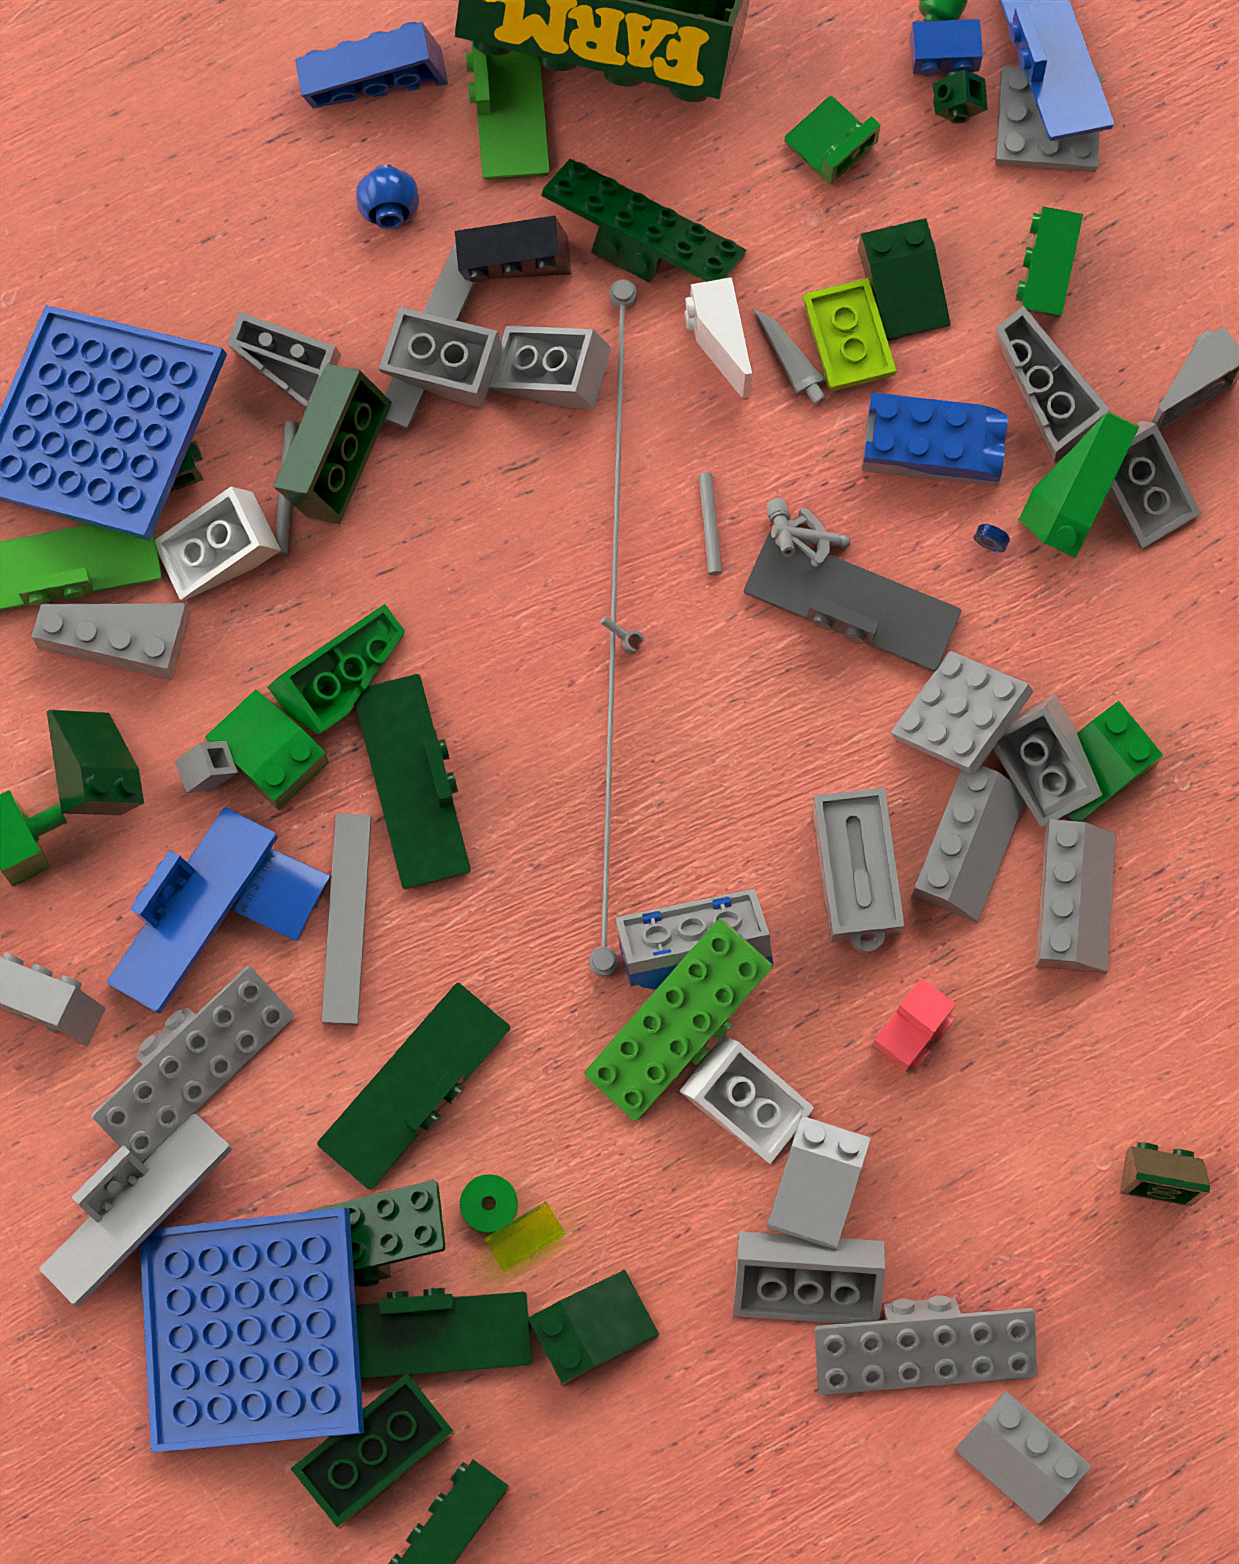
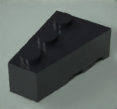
M555 215L454 231L458 271L465 280L470 282H484L493 278L571 274L568 236Z

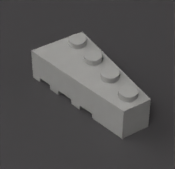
M1023 306L996 327V340L1054 462H1056L1069 452L1108 411L1110 412V409Z
M186 603L41 604L31 637L38 649L172 680L190 619V613Z

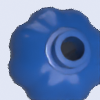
M385 164L376 167L359 181L356 189L357 206L361 215L367 221L377 224L384 229L399 227L411 218L418 208L419 195L415 180L405 171H401L391 165Z

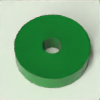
M492 1174L478 1176L472 1179L461 1193V1214L465 1222L473 1230L484 1234L498 1233L506 1229L516 1217L518 1210L516 1192L512 1185L500 1176ZM486 1198H492L495 1200L496 1206L492 1210H485L482 1207V1202Z

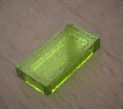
M545 1201L484 1238V1241L504 1272L565 1235V1232L549 1204Z

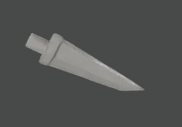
M754 309L795 393L799 395L806 392L814 405L822 403L826 399L819 388V385L825 382L822 374L816 370L775 319Z

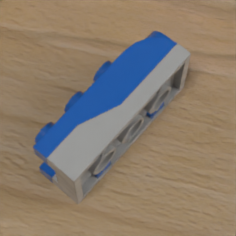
M871 392L861 471L998 486L1004 462V444L1008 415L998 409L978 404Z
M755 889L615 917L621 954L626 966L630 986L639 985L643 988L657 989L718 919H723L773 965L770 934Z

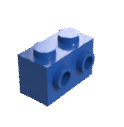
M980 19L913 22L910 34L913 74L921 73L924 76H935L942 72L967 70L973 73L980 70L983 57Z

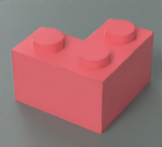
M921 978L899 1005L894 1016L875 1038L872 1046L905 1072L911 1065L918 1068L931 1052L926 1046L932 1038L935 1037L940 1040L951 1027L952 1022L956 1018L951 1014L956 1004Z

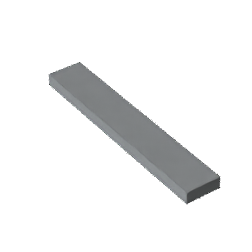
M456 242L423 313L459 321L476 282L465 280L458 271ZM393 377L385 393V396L392 404L384 422L408 431L426 390Z
M336 813L322 1024L358 1026L372 822L371 815Z

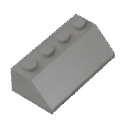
M982 765L974 775L961 770L911 897L978 922L1025 802L1012 781L1001 773Z
M1056 819L1048 821L1044 830L1036 967L1107 973L1116 833L1086 822Z
M739 1232L733 1316L843 1324L879 1321L885 1275L884 1241L840 1238L835 1250L791 1235Z

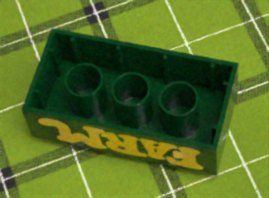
M459 0L454 37L473 41V46L478 51L488 55H505L511 51H517L538 56L539 62L552 70L568 71L580 66L604 72L605 78L616 85L631 87L639 85L644 81L669 87L670 92L678 99L688 102H701L708 97L716 99L721 97L743 36L750 0Z

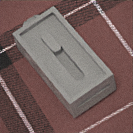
M885 788L815 795L812 810L830 943L850 941L851 945L860 952L870 953L876 951L882 946L885 936L901 935L904 928ZM874 938V939L868 940V941L861 940V939Z

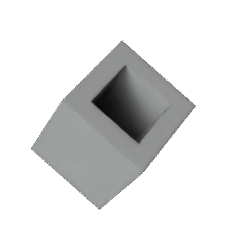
M226 741L199 743L175 761L186 793L212 791L238 773Z

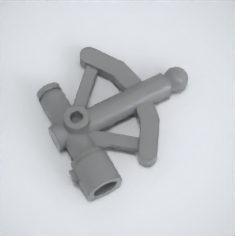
M774 498L766 505L767 515L773 525L771 536L776 538L775 542L780 546L784 557H791L795 554V545L812 559L811 564L818 568L827 557L829 546L846 548L850 544V539L847 535L826 532L822 523L806 508H802L798 515L799 518L792 521L790 520L789 510L784 499ZM805 523L810 529L798 528V526ZM804 543L817 544V552L815 553Z

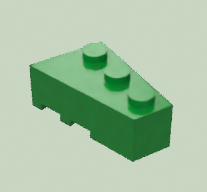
M1042 206L1039 214L1033 213L1029 232L1034 234L1032 248L1026 247L1022 267L1028 268L1026 280H1019L1015 301L1021 302L1020 308L1024 306L1029 312L1059 318L1062 316L1083 214Z

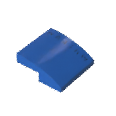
M271 848L240 894L233 911L293 940L299 941L313 909L317 908L331 876Z

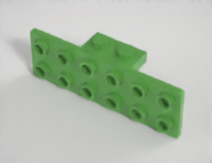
M472 41V52H466L467 72H474L475 82L468 83L470 103H477L482 178L484 180L549 175L541 64L538 56L517 51H511L505 55H488L478 51L473 46Z
M88 524L0 541V611L29 605L40 606L41 604H48L50 601L60 599H77L85 594L157 581L162 578L154 532L149 541Z
M718 919L585 1070L584 1075L632 1120L637 1121L691 1062L697 1066L711 1050L706 1045L714 1036L720 1040L734 1024L729 1019L736 1013L739 1005L770 972L773 965L723 919Z

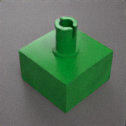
M8 790L0 794V870L10 884L15 886L51 868L38 842L40 840L39 836L68 822L64 814L61 813L58 803L28 817V815L24 814L11 791Z

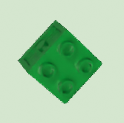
M828 96L785 135L784 142L831 185L878 142L881 124L872 116L862 124L833 96Z

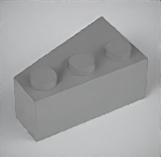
M242 312L238 314L227 343L234 353L304 409L308 407L317 382L322 376L326 364L337 366L341 357L336 346Z
M4 952L3 956L0 957V1008L21 1018H28L46 1026V1029L55 1033L58 1031L63 1032L75 1039L76 1042L88 1046L106 1008L81 991L80 987L82 984L65 975H62L60 980L51 977L53 972L37 964H33L30 969L23 966L24 961Z

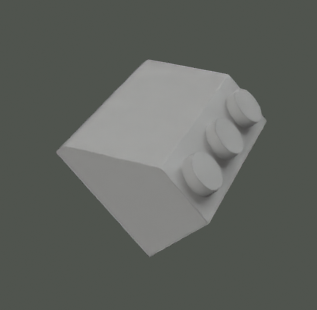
M1007 1391L1000 1395L955 1448L958 1454L1038 1524L1055 1509L1091 1468V1465Z

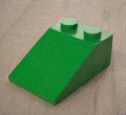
M256 689L205 736L209 742H227L236 769L278 811L329 763L326 752L300 726Z
M1117 701L1077 733L1102 795L1066 814L1070 821L1083 822L1157 766L1163 757L1162 752L1120 701Z

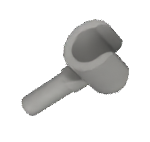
M606 616L600 622L621 639L622 650L628 654L637 652L635 648L629 645V637L635 638L640 643L644 641L641 632H628Z

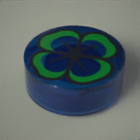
M990 524L979 525L973 537L979 545L995 552H1005L1010 541V537L1005 531Z

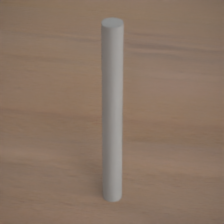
M294 421L285 422L281 467L290 449V444L298 431V423ZM280 492L275 539L281 551L275 555L287 556L292 503Z

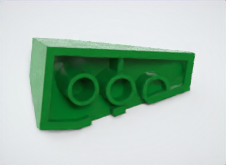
M1108 411L1032 489L1018 520L1044 544L1076 558L1140 426Z
M383 604L282 673L267 688L289 717L317 734H321L348 715L354 703L367 688L379 667L385 662L405 633V630L386 604Z

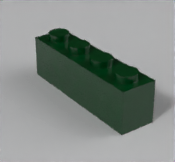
M474 1459L469 1465L462 1462L450 1479L455 1484L449 1493L445 1495L440 1492L428 1509L433 1515L425 1526L420 1523L415 1526L406 1539V1542L410 1544L409 1548L402 1557L396 1553L388 1564H455L508 1491L509 1485Z

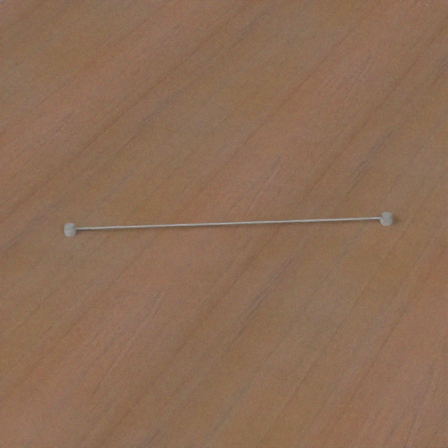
M624 279L614 282L609 291L611 304L620 310L611 621L615 624L625 310L635 304L637 296L635 285ZM612 631L610 632L601 947L595 949L589 959L591 971L596 976L602 978L614 974L618 966L616 953L607 947L616 634Z

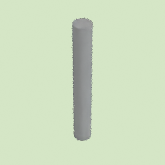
M701 473L698 477L708 574L719 575L722 574L712 473Z

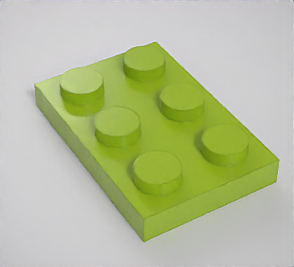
M868 278L803 294L802 301L830 392L896 375V367Z

